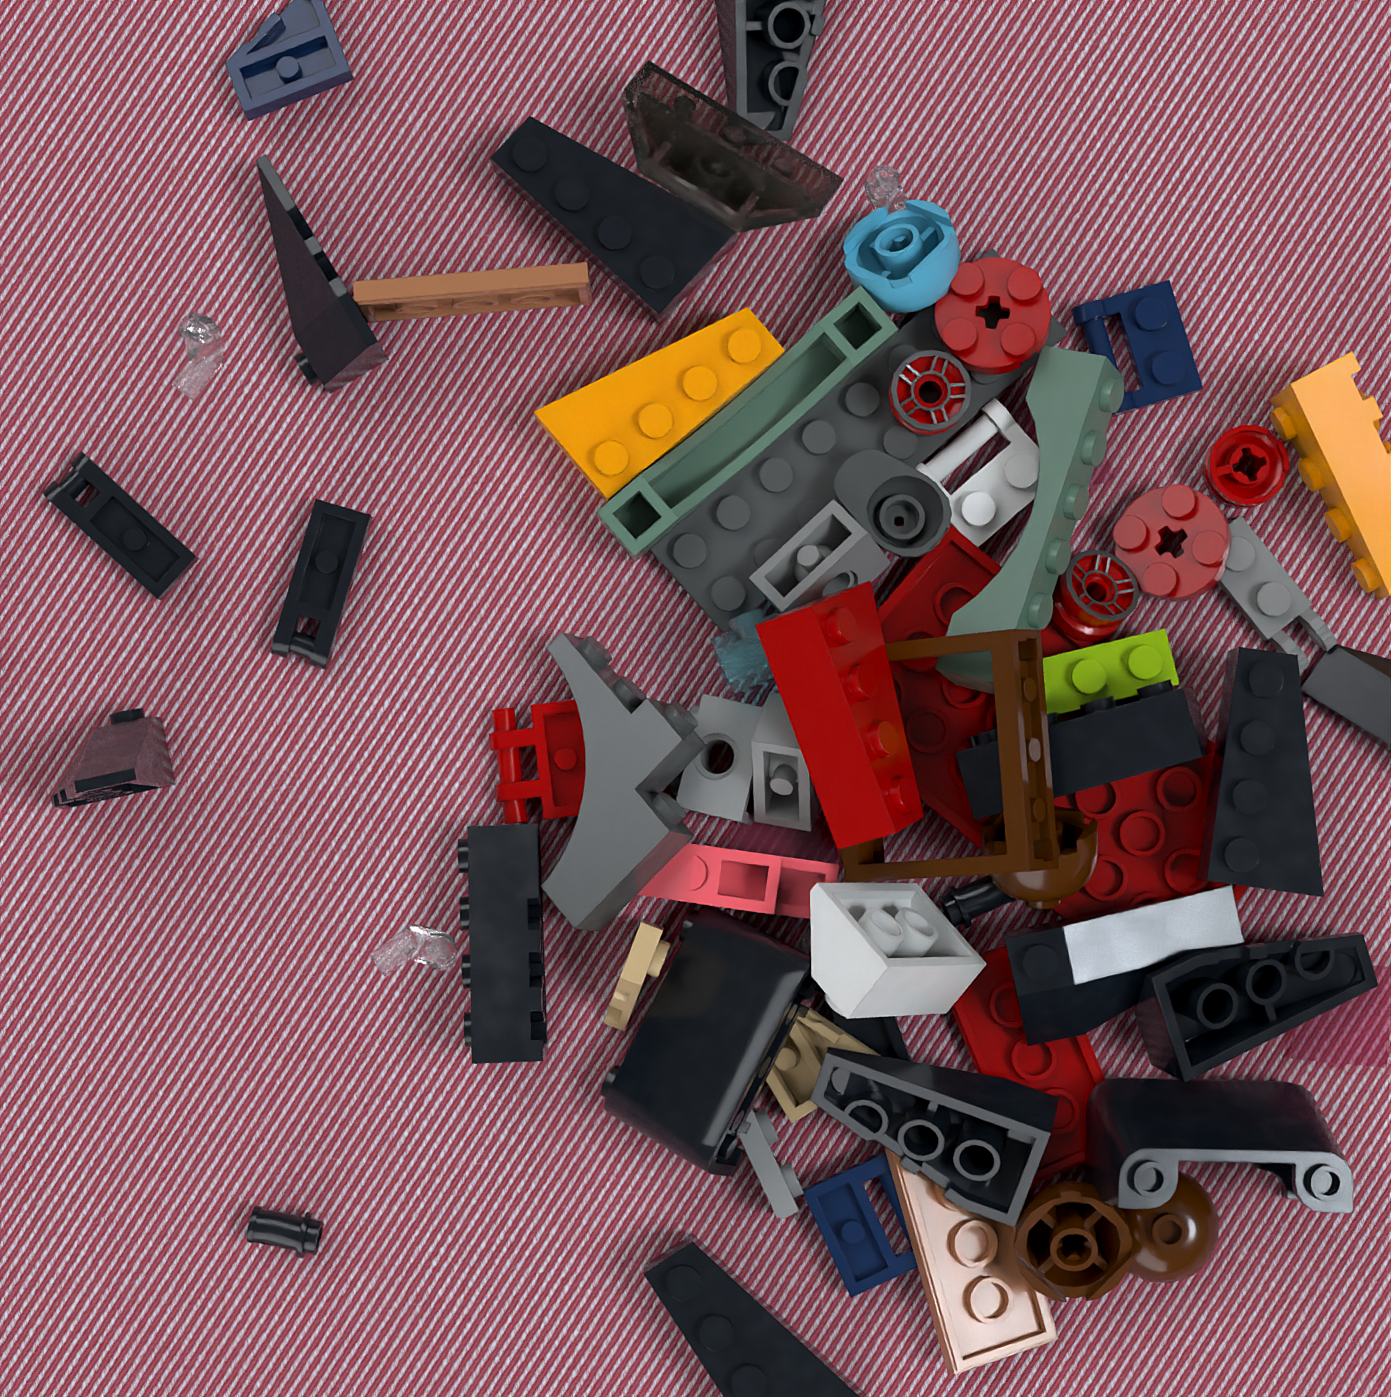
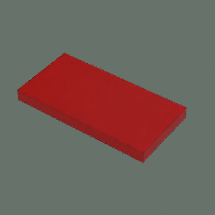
M1003 944L979 954L986 962V966L950 1009L977 1073L1006 1078L1059 1097L1052 1131L1031 1185L1085 1163L1086 1105L1088 1096L1094 1086L1104 1080L1105 1077L1087 1033L1085 1035L1027 1046L1006 945Z

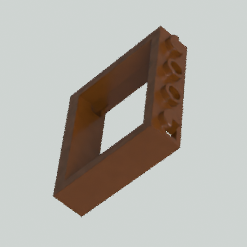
M1007 629L885 643L889 662L991 651L1007 854L885 862L883 837L840 849L845 883L1059 869L1041 631Z

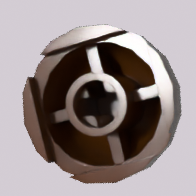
M1054 806L1059 869L988 874L993 883L1008 896L1025 901V905L1033 909L1054 908L1060 904V900L1075 894L1089 882L1096 868L1099 845L1098 822L1093 818L1089 824H1085L1084 812ZM1003 813L993 815L982 823V856L1007 854Z
M1178 1170L1176 1191L1170 1200L1160 1207L1150 1209L1121 1208L1126 1215L1132 1237V1257L1128 1273L1147 1282L1174 1283L1193 1276L1210 1260L1218 1242L1219 1216L1211 1195L1194 1177Z
M1075 1181L1048 1185L1030 1197L1020 1212L1014 1238V1248L1019 1270L1031 1287L1046 1297L1061 1302H1067L1066 1297L1080 1298L1086 1296V1301L1099 1299L1117 1287L1130 1268L1132 1237L1126 1215L1121 1208H1116L1103 1202L1094 1185Z

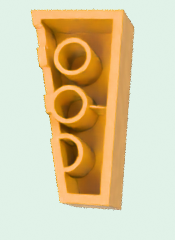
M746 307L533 412L541 427L607 503L636 477L670 453L730 404L785 354V350L749 307Z
M1353 351L1291 383L1270 399L1274 410L1270 411L1269 415L1281 439L1285 442L1291 440L1302 460L1297 462V468L1304 483L1311 492L1319 490L1329 510L1324 513V517L1331 533L1340 543L1346 540L1357 560L1351 564L1357 581L1366 593L1373 591L1377 599L1380 600L1391 596V444L1388 441L1382 442L1378 431H1380L1379 419L1383 415L1374 396L1368 395L1366 397L1363 392L1357 389L1351 375L1360 371L1361 368Z

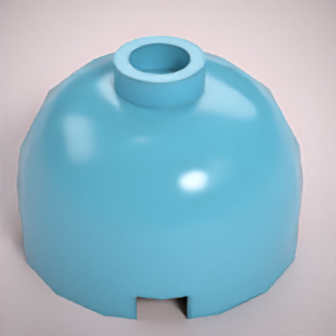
M916 199L904 201L906 210H898L890 214L886 206L876 209L857 222L844 240L843 249L846 254L844 263L854 287L857 289L861 285L883 311L898 314L921 310L931 306L947 294L951 288L950 283L958 272V265L960 264V246L947 211L935 203Z

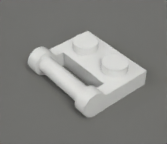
M993 398L981 409L983 415L926 465L920 462L914 468L937 483L949 498L952 510L950 524L978 548L1035 499L1039 480L1040 451L1038 446L996 398ZM999 432L1009 445L950 495L940 482Z

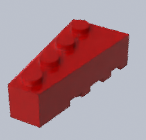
M871 581L814 599L755 625L837 850L895 834L923 818L924 814Z

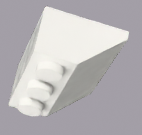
M816 883L810 891L811 976L826 993L825 999L829 1006L847 1019L947 1013L986 966V962L917 883Z

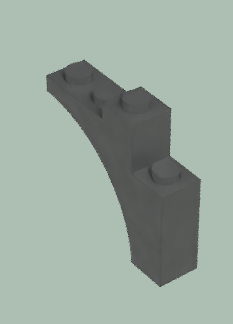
M561 632L546 649L563 672L578 707L585 742L586 773L580 811L571 838L561 859L540 887L574 929L602 931L695 836L682 821L686 817L682 807L671 796L662 791L707 745L694 731L698 726L696 719L681 704L675 701L669 704L646 698L645 694L634 682L624 676L620 678L611 668L609 662L612 660V656L599 641L591 636L581 638Z

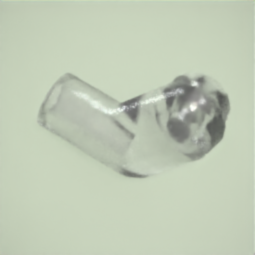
M878 165L870 171L869 177L864 184L865 196L874 210L886 206V217L906 210L904 201L909 199L897 181L899 173L891 166Z
M189 313L181 319L178 327L179 335L185 340L189 361L171 384L192 401H195L222 366L224 352L219 328L212 318L199 313Z
M413 924L407 926L370 953V957L385 977L409 960L431 965L433 969L441 971L451 968L457 959V944L443 930Z

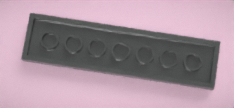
M992 248L982 258L1000 256ZM936 302L933 303L931 306L922 309L897 332L895 339L650 549V552L720 631L727 636L767 600L749 577L829 502L834 499L842 506L833 492V481L836 473L848 458L861 450L874 448L915 468L920 462L923 463L979 414L988 402L993 398H997L1038 362L1042 348L1037 354L1035 351L1029 359L1021 362V367L1008 373L989 375L973 372L965 368L970 377L972 393L969 406L957 425L943 434L933 436L913 434L899 425L891 413L888 393L894 373L902 361L914 353L936 350L953 356L947 351L945 345L943 346L938 336L935 323ZM990 303L986 309H980L977 316L985 318L986 328L993 329L997 328V323L1000 319H1008L1010 312L1001 310L998 303ZM1051 314V328L1045 345L1055 347L1067 336L1068 332ZM932 381L925 382L924 386L919 389V396L925 403H935L941 397L942 392H938L932 386Z

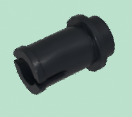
M989 875L957 889L953 884L947 886L948 893L939 896L947 919L954 927L963 924L966 929L972 926L971 920L1008 903L1017 901V899L1001 891L993 883Z
M255 1205L249 1220L246 1239L248 1243L254 1244L255 1242L296 1251V1257L304 1258L306 1254H317L324 1222L314 1219V1214L311 1212H306L305 1216L301 1217L263 1209L261 1206Z

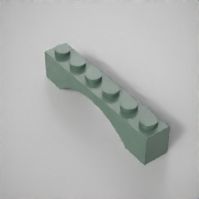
M860 285L819 320L776 363L730 404L670 453L641 473L596 512L599 521L635 562L638 561L673 528L895 339L898 327Z
M1046 345L1042 347L1025 398L1035 422L1040 451L1039 480L1031 516L1018 545L1000 572L975 598L953 613L946 636L1007 629L1041 631L1050 622L1053 612L1052 594L1058 576L1063 574L1069 565L1071 558L1070 540L1077 520L1079 521L1083 518L1088 507V486L1094 467L1099 466L1105 456L1107 447L1105 434L1112 413H1116L1119 410L1124 397V377L1106 356ZM991 651L938 657L935 669L955 685L994 694Z

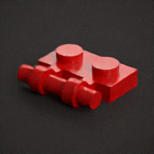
M567 700L531 705L533 728L518 730L514 708L491 710L494 733H489L488 735L490 751H496L500 784L494 786L496 802H502L504 823L528 822L525 799L537 797L542 799L544 820L578 816L584 791L586 765L583 727L576 701ZM535 746L539 779L523 781L519 748Z

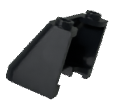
M707 905L701 912L693 910L683 923L679 934V941L683 943L621 1066L615 1065L610 1070L602 1084L600 1095L606 1098L604 1110L698 1168L713 1175L733 1177L745 1153V1150L736 1146L738 1139L735 1137L736 1132L747 1134L752 1123L746 1121L787 1037L798 1016L805 1019L810 1008L801 1004L802 1000L807 1001L814 990L823 995L825 992L811 976V955L715 906Z
M1112 1077L1096 1084L1089 1093L1086 1105L1084 1183L1094 1185L1101 1200L1116 1208L1150 1209L1160 1207L1169 1201L1176 1191L1179 1161L1254 1163L1255 1168L1269 1171L1278 1178L1281 1183V1197L1298 1199L1309 1209L1319 1212L1353 1213L1354 1183L1352 1171L1315 1098L1302 1085L1286 1081L1191 1079L1183 1082L1177 1078Z

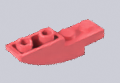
M687 843L637 895L810 919L811 889L816 883H837L839 864Z

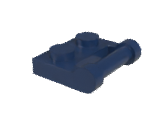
M1170 280L1106 299L1087 302L1071 309L1075 326H1082L1090 354L1106 356L1119 371L1104 324L1105 319L1115 316L1118 318L1139 390L1126 393L1124 389L1122 404L1116 413H1112L1111 418L1193 394L1203 389Z
M885 1150L803 1188V1195L851 1298L918 1267ZM877 1176L910 1245L909 1248L897 1254H894L862 1184Z

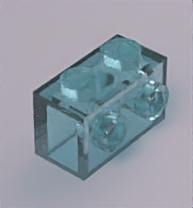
M761 608L739 615L728 621L730 632L711 639L712 650L732 698L775 681L755 625L778 616L777 612L764 617Z

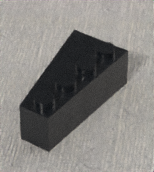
M531 116L490 157L494 172L659 325L666 320L737 244V229Z
M1237 647L1229 650L1227 653L1196 878L1198 880L1324 897L1298 655Z
M1171 679L1136 689L1139 701L1116 706L1114 696L1106 697L1080 705L1082 717L1061 723L1057 712L1047 714L1053 798L1194 760L1212 753L1193 686L1173 690ZM997 729L969 736L970 748L955 752L974 820L1004 812Z
M540 824L467 827L468 838L458 839L459 873H468L469 896H460L461 931H469L470 954H462L463 989H470L471 1012H464L465 1047H471L472 1064L543 1061L548 1055L543 894L540 887L542 885Z
M693 1233L644 1265V1276L723 1397H868L853 1381H850L825 1355L801 1336L783 1316L759 1297L744 1280Z

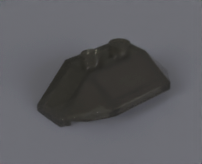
M649 60L627 84L621 95L639 173L738 233L819 217L844 181V178Z

